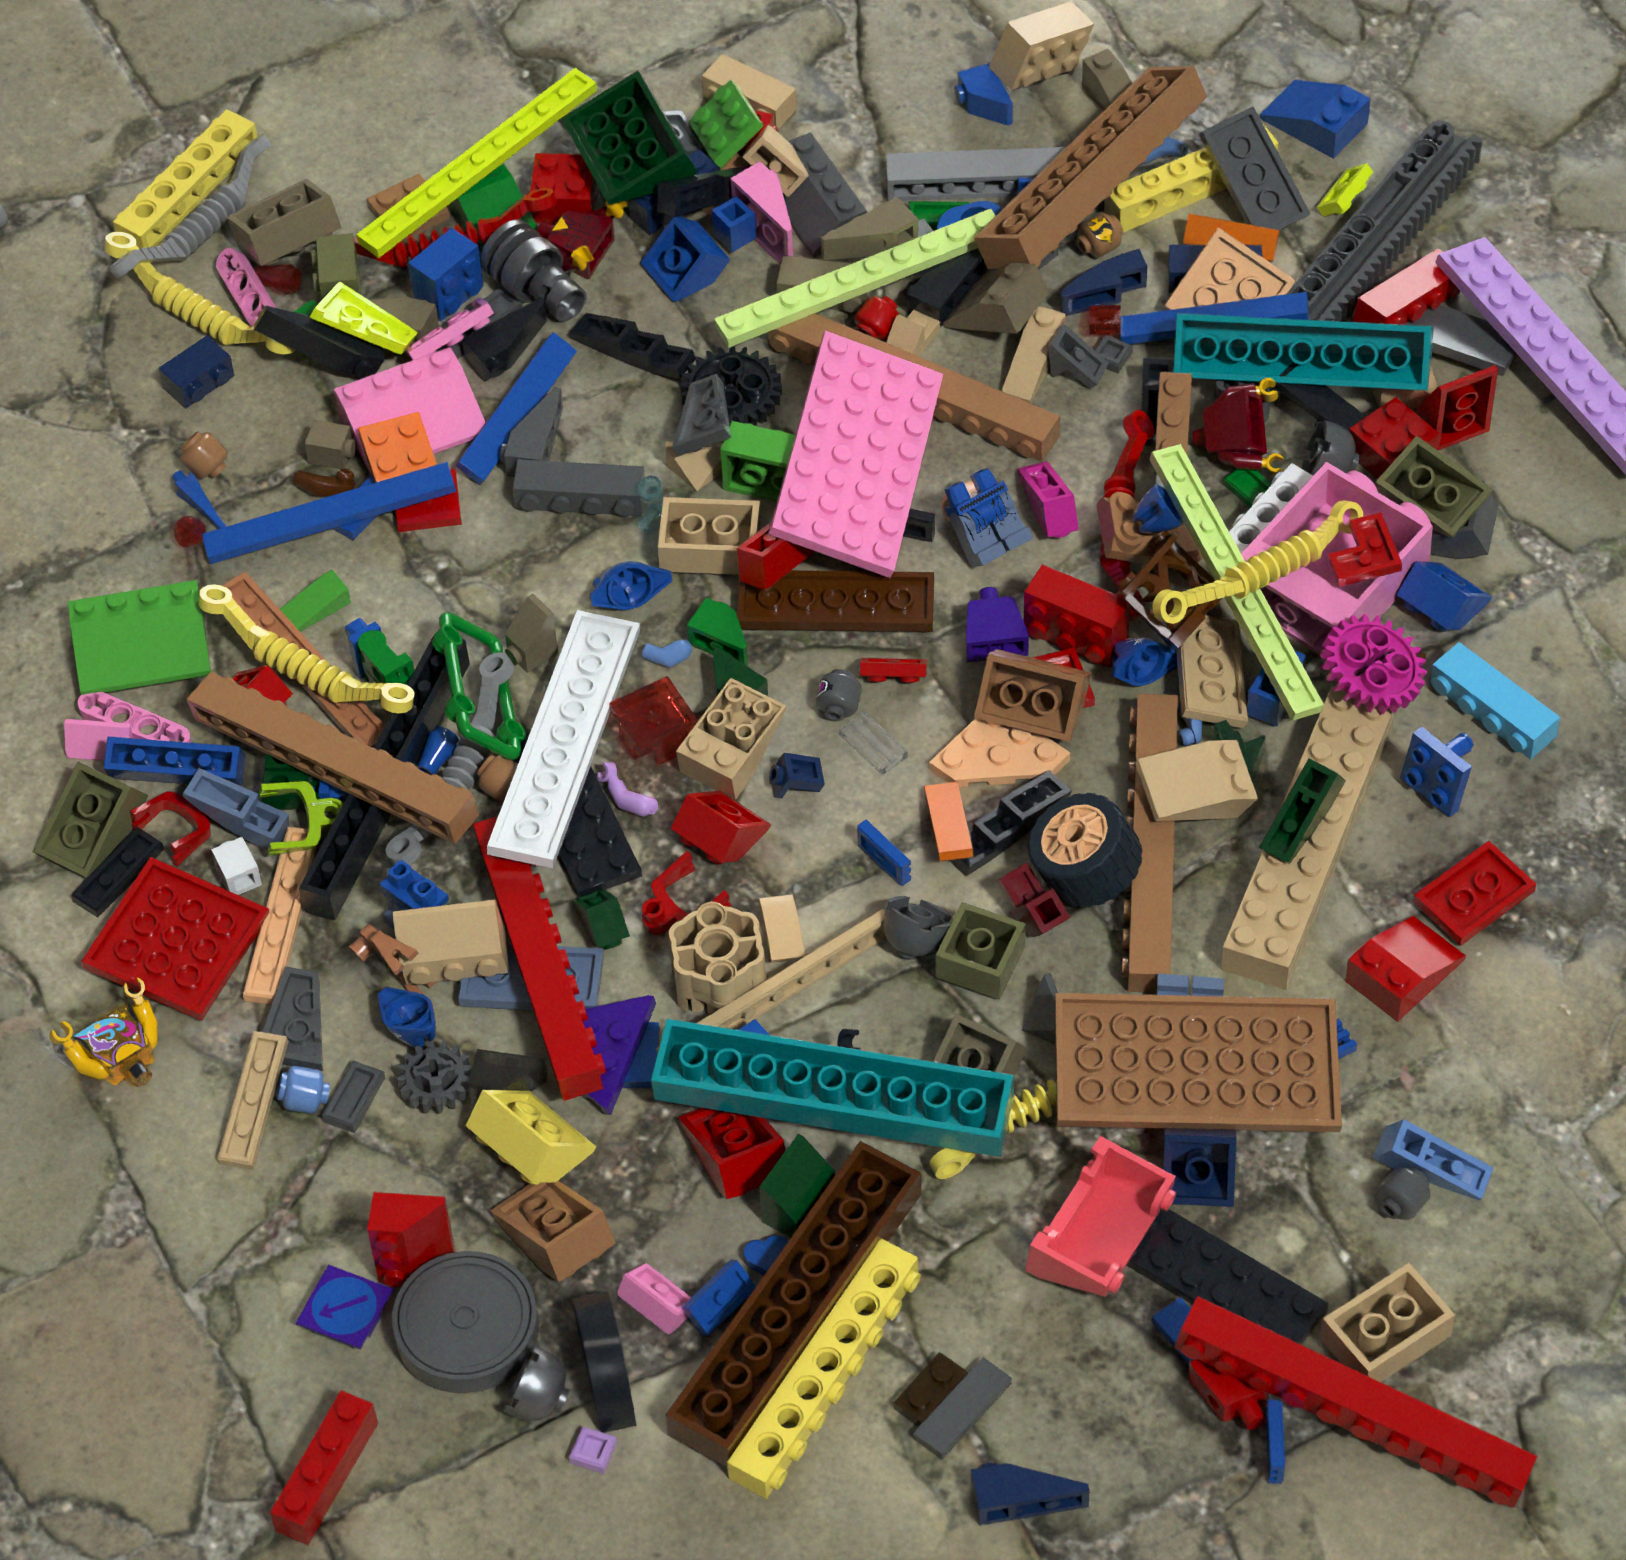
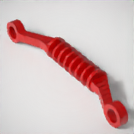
M541 188L529 192L501 216L479 219L478 229H475L472 222L468 221L466 232H463L459 224L455 225V230L477 245L478 241H481L484 246L489 237L505 223L520 219L527 211L538 212L554 206L557 203L554 190L552 188ZM447 226L443 228V234L449 230ZM433 229L431 231V240H428L425 233L420 232L419 242L417 243L413 235H408L407 245L400 241L380 258L357 243V238H354L356 254L406 268L408 257L414 259L440 236Z
M1135 410L1124 417L1123 427L1129 439L1114 472L1104 483L1103 497L1110 498L1116 492H1124L1135 499L1134 469L1144 448L1143 446L1154 435V426L1151 419L1141 410ZM1101 534L1100 565L1106 570L1117 588L1121 591L1122 589L1118 584L1129 574V567L1132 562L1106 558ZM1137 589L1133 597L1145 607V603L1141 601L1143 598ZM1130 609L1129 621H1133L1139 616Z

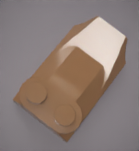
M1116 492L1110 498L1102 497L1096 504L1105 557L1146 563L1151 553L1156 549L1152 545L1153 542L1163 532L1141 533L1139 531L1142 522H1134L1132 520V516L1139 503L1131 495L1124 492ZM1184 523L1175 529L1167 531L1169 534L1174 531L1178 535L1175 542L1197 563L1203 558Z

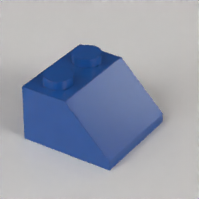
M677 216L671 219L640 263L670 299L678 302L713 284L729 263L730 258L697 221Z
M1422 561L1415 562L1396 594L1405 600V607L1417 614L1423 612L1431 618L1430 624L1444 632L1447 629L1461 630L1492 599V596L1443 563Z

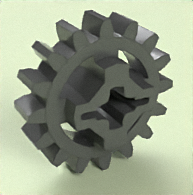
M428 1041V1049L425 1050L417 1045L415 1046L416 1054L413 1056L406 1053L404 1055L405 1064L398 1065L399 1076L397 1077L399 1089H401L403 1100L410 1099L413 1109L422 1104L424 1113H428L431 1107H436L438 1113H442L443 1106L447 1104L450 1108L455 1109V1100L465 1101L467 1099L465 1090H472L473 1088L471 1078L474 1076L468 1055H461L460 1048L457 1045L448 1050L446 1041H443L440 1047H434L433 1042Z

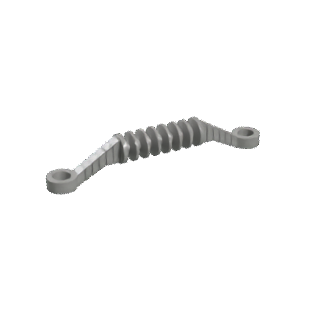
M265 134L252 140L240 151L232 181L227 185H222L218 192L213 193L210 199H207L202 206H199L195 212L188 216V219H184L180 226H176L172 233L167 234L160 245L131 250L115 261L108 268L113 276L118 279L142 262L186 260L190 253L195 252L198 246H201L206 239L213 235V232H217L222 225H225L228 221L227 216L244 207V197L246 196L254 158L272 144Z
M502 652L489 655L480 664L479 672L482 676V686L480 687L477 713L471 722L472 727L494 738L493 732L499 685L506 682L514 672V664ZM462 736L458 743L459 746L454 749V756L448 761L449 767L444 769L443 777L441 778L450 785L457 788L464 787L468 790L473 787V779L478 777L477 772L485 762L484 759L489 756L490 750ZM413 824L389 841L385 849L386 855L393 865L400 860L411 865L421 854L422 849L419 842L433 833ZM408 847L404 852L399 853L403 848Z

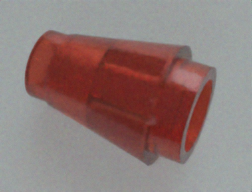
M292 264L258 265L254 270L263 286L283 294L295 293L300 288L301 272Z

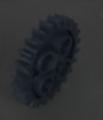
M734 346L730 347L729 352H724L722 347H718V354L716 355L708 350L706 351L707 359L697 356L696 365L688 364V373L682 374L683 383H680L682 405L685 404L690 383L715 374L718 375L724 385L729 425L734 421L757 426V419L767 422V413L775 414V405H780L781 374L777 373L776 365H769L768 356L759 359V351L757 350L751 355L747 354V347H744L740 352H736Z

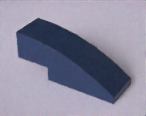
M1140 249L1103 261L1072 281L1061 292L1060 312L1069 316L1121 303V294L1123 292L1146 287L1147 264Z

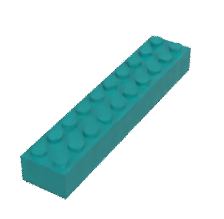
M666 1019L651 1078L654 1100L997 1157L1002 1155L1014 1097V1077L1010 1074L673 1019Z

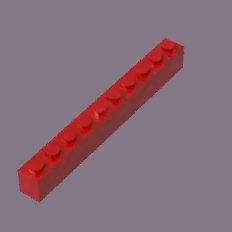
M498 816L473 823L478 846L562 1099L566 1101L602 1090L604 1088L600 1075L606 1074L605 1065L601 1053L596 1055L593 1053L592 1048L597 1047L592 1027L585 1028L583 1022L588 1021L587 1012L583 1001L576 1002L574 996L579 994L574 974L567 976L565 971L571 968L566 950H558L557 944L562 943L557 924L550 925L548 921L549 918H553L548 898L541 899L540 893L545 892L540 874H532L531 869L535 868L536 865L487 855V844Z
M1198 1296L1181 1328L1174 1347L1190 1359L1200 1360L1209 1364L1224 1375L1234 1376L1245 1381L1258 1391L1268 1392L1281 1398L1292 1407L1302 1408L1317 1415L1319 1419L1326 1423L1336 1424L1352 1432L1354 1436L1360 1439L1372 1441L1386 1448L1393 1455L1408 1458L1420 1464L1427 1471L1444 1475L1454 1480L1461 1487L1471 1488L1488 1496L1493 1502L1507 1505L1513 1509L1523 1492L1537 1459V1455Z

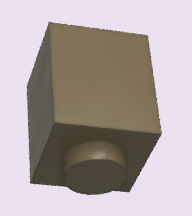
M313 420L305 441L308 464L344 469L348 459L353 458L356 451V440L352 439L350 426Z

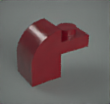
M1028 862L996 880L1012 908L1009 914L1014 920L1026 923L1027 935L1031 937L1040 936L1070 918L1054 888L1044 892Z

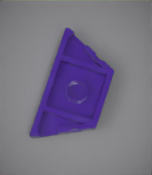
M647 995L586 1009L588 1021L583 1023L585 1028L592 1027L597 1047L592 1048L594 1055L601 1053L606 1074L600 1075L604 1089L583 1096L597 1103L605 1114L611 1115L625 1078L656 1006L654 996Z

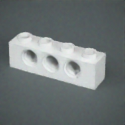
M1293 463L1284 472L1280 471L1276 474L1268 490L1257 495L1252 507L1246 514H1240L1237 517L1233 528L1229 531L1240 553L1251 544L1313 475Z

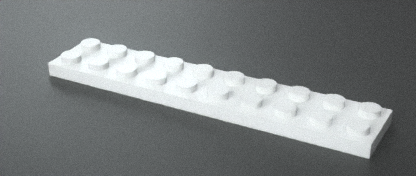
M579 610L576 611L487 844V855L553 869L640 633V623Z

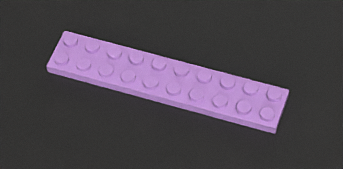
M1486 237L1440 253L1435 261L1439 268L1626 475V391Z

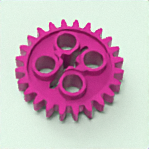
M1363 614L1359 621L1354 615H1351L1347 622L1342 619L1336 627L1334 626L1323 642L1324 650L1321 652L1320 657L1325 659L1321 668L1330 671L1325 678L1327 681H1336L1337 684L1333 689L1334 692L1340 690L1346 692L1343 697L1344 701L1352 697L1355 699L1356 708L1364 703L1369 713L1372 712L1375 706L1378 707L1381 714H1384L1388 708L1393 713H1396L1400 706L1405 709L1411 701L1413 702L1425 684V681L1422 679L1427 674V671L1421 667L1426 660L1416 657L1421 648L1411 647L1410 643L1414 638L1412 636L1406 638L1401 636L1404 629L1402 627L1396 631L1393 630L1391 620L1383 625L1377 615L1372 622L1369 621L1366 614ZM1387 652H1392L1387 654L1382 662L1379 660ZM1365 666L1368 667L1363 674L1355 676L1361 673Z

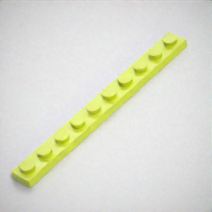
M574 68L357 233V243L380 258L597 91V83Z

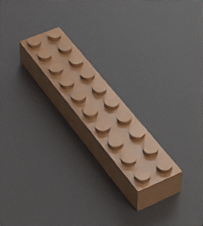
M1149 67L974 237L987 268L1000 269L1011 262L1036 264V267H1039L1041 261L1050 252L1057 249L1059 243L1068 234L1074 232L1077 229V225L1085 217L1091 215L1095 210L1094 208L1112 194V190L1128 179L1130 173L1138 165L1145 162L1147 156L1155 148L1161 146L1164 143V139L1172 131L1178 129L1181 126V122L1189 114L1194 113L1198 109V105L1207 98L1195 67Z

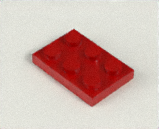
M1487 841L1414 894L1413 903L1461 946L1535 892L1536 883L1494 844Z

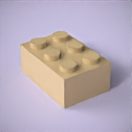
M1072 1L1009 21L989 68L1010 90L1029 86L1043 79H1050L1063 72H1070L1079 64V57L1084 46L1089 41V35L1094 23Z
M663 497L658 540L659 568L682 573L739 575L737 548L761 530L760 501Z
M1407 1263L1324 1317L1320 1340L1341 1364L1382 1382L1452 1336L1455 1314L1414 1267Z

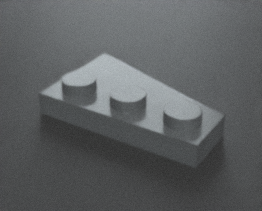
M717 374L690 383L672 445L678 456L699 451L703 447L731 438L724 385Z
M285 966L262 1032L287 1036L289 1042L283 1064L323 1071L319 974L314 971Z

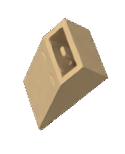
M730 678L676 750L680 772L716 791L720 790L736 800L754 776L787 709L786 705Z

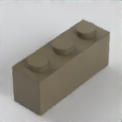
M783 256L776 283L777 293L852 263ZM874 290L827 309L857 313L864 302L873 296Z

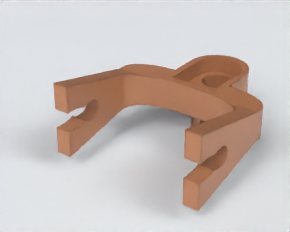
M368 923L359 932L360 937L352 945L350 944L348 948L363 963L376 951L389 965L393 973L399 976L408 991L424 995L417 985L406 984L402 973L404 967L399 962L398 957L399 952L411 962L419 954L417 950L384 934L381 930L377 931ZM438 981L428 982L425 985L431 988Z

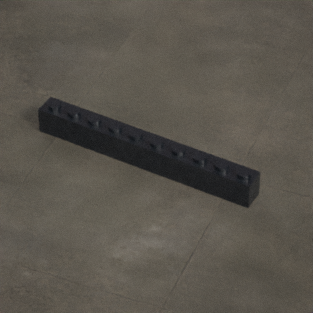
M434 635L407 684L414 691L412 709L406 713H392L374 746L376 750L383 749L391 754L393 758L404 763L411 762L415 766H417L421 758L429 732L434 731L436 726H438L444 714L446 702L452 697L445 656L434 648L432 644ZM462 639V644L457 648L462 678L470 665L466 640ZM351 794L348 795L299 887L305 912L336 920L391 813Z

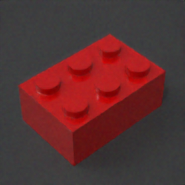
M1042 564L1024 591V624L1028 634L1035 639H1042L1057 645L1062 650L1075 647L1077 654L1087 658L1089 661L1105 665L1109 668L1112 667L1115 644L1120 640L1129 638L1130 608L1116 594Z

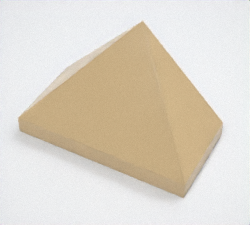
M666 442L667 467L693 489L699 491L722 474L720 449L723 442H717L703 447L699 451L689 452L680 456L672 448L673 442Z

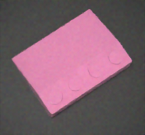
M451 347L334 389L339 416L344 425L350 426L352 439L356 440V447L370 473L371 470L358 434V427L419 412L433 454L474 440L486 424L463 368Z

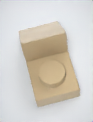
M915 310L907 318L897 315L886 343L920 356L940 331V321Z

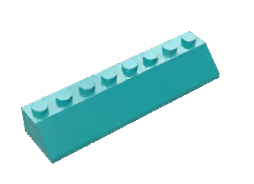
M1178 313L1176 320L1174 373H1190L1192 378L1261 382L1265 378H1272L1276 383L1427 391L1432 361L1434 326ZM1293 362L1298 364V366H1296L1286 376H1279Z

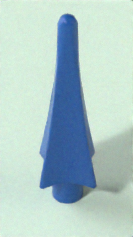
M181 470L175 472L172 479L178 487L176 495L204 515L218 529L227 527L211 505L194 473L191 472L186 476Z

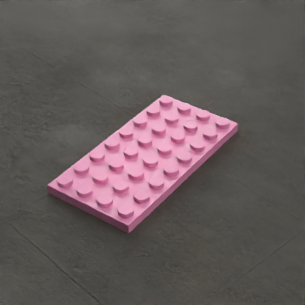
M825 331L821 338L768 534L890 578L895 570L943 374Z

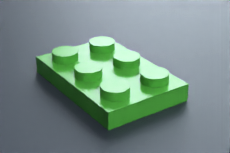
M731 79L725 85L719 87L707 104L697 109L693 118L689 121L711 159L720 168L764 126L739 86Z

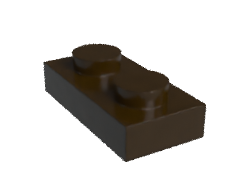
M939 1352L895 1400L894 1410L919 1427L964 1379L968 1371Z

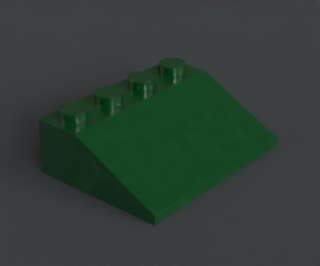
M639 70L561 118L609 205L657 193L658 182L693 176L698 173L654 93Z

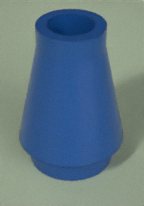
M436 726L434 731H430L420 761L416 767L429 775L436 774L438 769L453 754L459 741L458 736L445 727Z

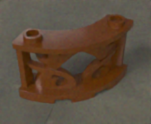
M1164 531L1153 542L1152 545L1156 549L1151 553L1150 558L1136 575L1131 571L1118 584L1122 590L1117 594V597L1153 629L1174 651L1187 640L1204 621V615L1210 609L1216 607L1222 598L1188 607L1181 621L1174 624L1166 623L1167 629L1154 617L1153 608L1147 610L1133 597L1136 590L1140 587L1147 588L1149 593L1141 600L1142 602H1152L1162 590H1171L1168 568H1174L1188 581L1191 589L1215 581L1200 564L1175 542L1178 535L1174 531L1170 534ZM1155 566V574L1149 573L1150 570ZM1172 598L1166 604V612L1168 615L1172 612L1174 608V601Z

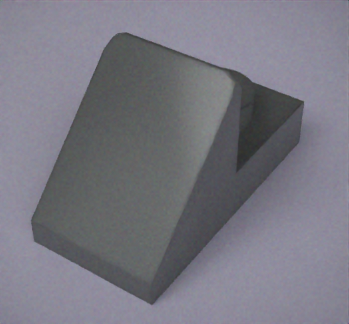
M1064 324L1059 326L1048 346L1052 376L1056 377L1068 370L1089 389L1099 383L1109 364L1108 361Z

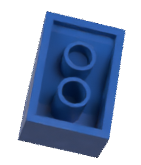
M1294 80L1260 114V119L1334 159L1368 124L1371 98L1347 85Z

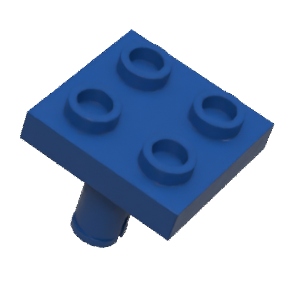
M1423 727L1419 728L1412 734L1400 778L1409 787L1415 789L1430 801L1434 807L1441 810L1448 817H1451L1459 810L1472 768L1470 764L1462 759L1464 755L1472 751L1474 745L1472 739L1467 734L1460 733L1451 741L1443 744Z

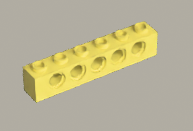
M226 109L218 118L212 121L211 125L200 136L193 140L192 144L181 155H178L173 160V163L166 170L157 175L154 181L142 193H139L123 212L116 216L113 221L115 232L132 235L139 249L157 246L236 167L240 151L257 138L255 123Z
M1265 127L1275 148L1278 151V141ZM1202 148L1120 183L1112 190V194L1105 199L1104 213L1114 215L1122 225L1123 232H1126L1223 191L1227 187L1207 149Z

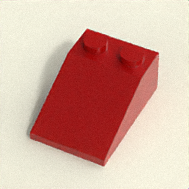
M1496 365L1438 386L1418 405L1417 415L1440 433L1438 450L1489 432L1498 376Z
M1412 916L1372 937L1348 959L1345 982L1399 1022L1466 959V955L1415 916Z
M700 1108L678 1117L679 1124L712 1183L727 1200L732 1197L742 1196L747 1191L759 1187L786 1151L783 1138L762 1117L708 1108Z

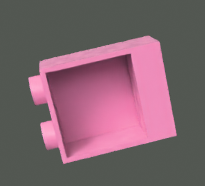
M1328 462L1317 471L1241 553L1247 562L1250 557H1257L1260 552L1267 551L1272 546H1277L1281 541H1287L1291 536H1297L1303 530L1315 531L1329 517L1331 509L1338 501L1347 500L1358 503L1363 510V517L1382 513L1402 561V571L1338 587L1328 562V554L1357 546L1352 533L1338 532L1332 541L1327 544V547L1324 548L1319 560L1310 562L1307 566L1300 567L1295 572H1290L1286 577H1280L1276 582H1269L1266 587L1260 588L1284 633L1319 655L1324 650L1322 644L1327 635L1342 619L1347 622L1351 615H1354L1359 621L1362 615L1366 614L1369 621L1372 622L1376 615L1381 618V615L1399 598L1396 594L1415 562H1430L1433 529L1428 516L1418 506L1409 502H1403L1398 505L1378 493L1374 483L1363 473L1352 470L1346 474ZM1349 509L1343 515L1345 525L1350 519Z

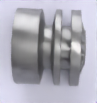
M519 219L509 221L500 226L489 237L481 254V267L493 277L497 283L502 284L517 300L522 302L536 300L530 294L529 286L534 275L540 269L550 264L558 265L561 268L563 264V255L560 250L547 239L542 238L527 222Z

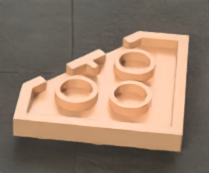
M1218 227L1173 291L1165 306L1173 310L1286 295L1294 284L1295 279Z
M975 718L929 762V769L948 783L958 782V787H968V783L987 781L988 785L1014 784L1016 779L1037 778L1049 770L1056 775L1070 761V752L1047 736Z

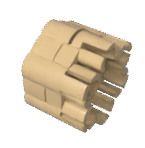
M707 902L702 904L696 911L688 914L681 921L674 923L669 929L672 973L675 976L677 1003L682 1010L687 1012L689 1008L688 999H691L692 1012L703 1011L707 1003V1012L711 1015L717 1011V1008L718 1010L766 981L765 956L761 942L759 920L754 914L723 906L717 902Z

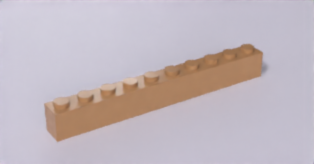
M814 313L768 332L770 347L780 353H786L798 358L806 364H815L821 338L824 332L828 331L942 373L943 378L933 416L940 421L963 428L968 433L977 434L997 445L1017 451L1025 457H1031L1042 462L1060 437L1059 415Z
M210 672L187 698L196 721L451 843L456 844L479 816L474 801L475 798L466 788H457L450 785L436 774L429 775L419 770L411 762L404 763L397 760L383 749L376 750L366 745L364 741L357 737L351 738L344 735L334 726L329 724L325 726L315 721L307 713H298L291 710L279 700L272 701L264 697L256 689H247L238 685L228 676L221 677Z
M1138 694L1137 707H1130V727H1136V734H1130L1129 754H1135V761L1139 758L1176 749L1178 695ZM1129 761L1128 781H1135L1134 788H1128L1127 808H1133L1134 815L1127 816V821L1140 839L1139 842L1142 845L1143 852L1141 853L1142 863L1139 866L1138 874L1132 880L1130 886L1124 890V892H1131V900H1124L1123 920L1130 921V929H1123L1122 949H1129V958L1122 957L1121 978H1128V992L1157 993L1158 974H1171L1174 821H1155L1135 761Z

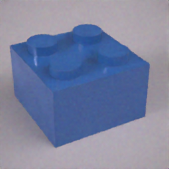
M450 228L408 263L413 298L436 304L437 317L440 322L450 314L455 313L463 303L472 296L477 295L481 288L484 287L478 245L453 228Z

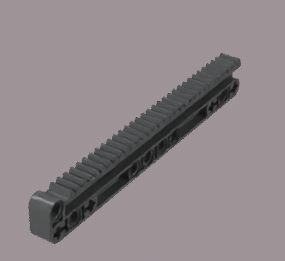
M1437 120L1428 125L1288 291L1287 294L1307 292L1309 320L1347 322V315H1353L1358 298L1372 290L1373 284H1379L1380 277L1386 275V269H1391L1392 262H1397L1399 254H1404L1405 246H1410L1412 238H1417L1418 231H1423L1424 223L1428 224L1430 217L1436 215L1437 208H1442L1443 200L1448 201L1449 193H1454L1456 185H1461L1462 178H1467L1468 170L1472 171L1474 163L1480 162L1482 140L1477 135L1472 134L1466 140L1454 134L1452 124L1443 120ZM1216 379L1214 401L1230 386L1252 383L1255 386H1259L1260 382ZM1274 387L1266 388L1264 391L1271 392L1278 390ZM1278 391V398L1272 402L1280 403L1281 395L1283 394ZM1262 399L1264 423H1266L1269 419L1270 402Z

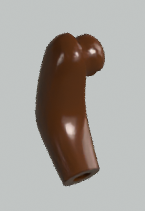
M345 468L338 471L337 476H321L300 470L293 478L294 485L317 497L332 496L352 490L355 487L354 473Z

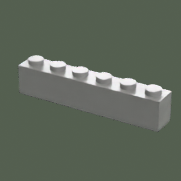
M1066 147L886 154L888 201L895 197H898L901 201L1016 197L1019 177L1035 178Z

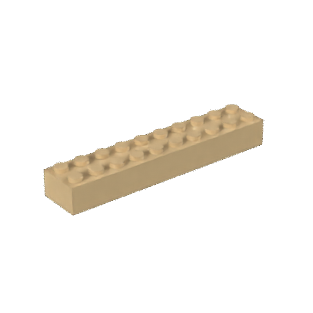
M1333 686L1330 688L1324 707L1320 712L1284 801L1308 758L1337 772L1346 782L1329 812L1290 864L1264 850L1262 851L1222 950L1221 970L1287 990L1393 726L1394 713L1389 708L1384 714L1379 712L1377 706L1369 713L1364 703L1356 708L1354 698L1351 697L1349 700L1344 701L1343 697L1346 692L1343 690L1334 692Z

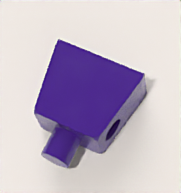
M994 587L981 589L978 593L979 600L968 602L966 631L967 663L987 661L988 653L995 649L1028 656L1029 635L1015 599L1011 596L999 597L998 591Z

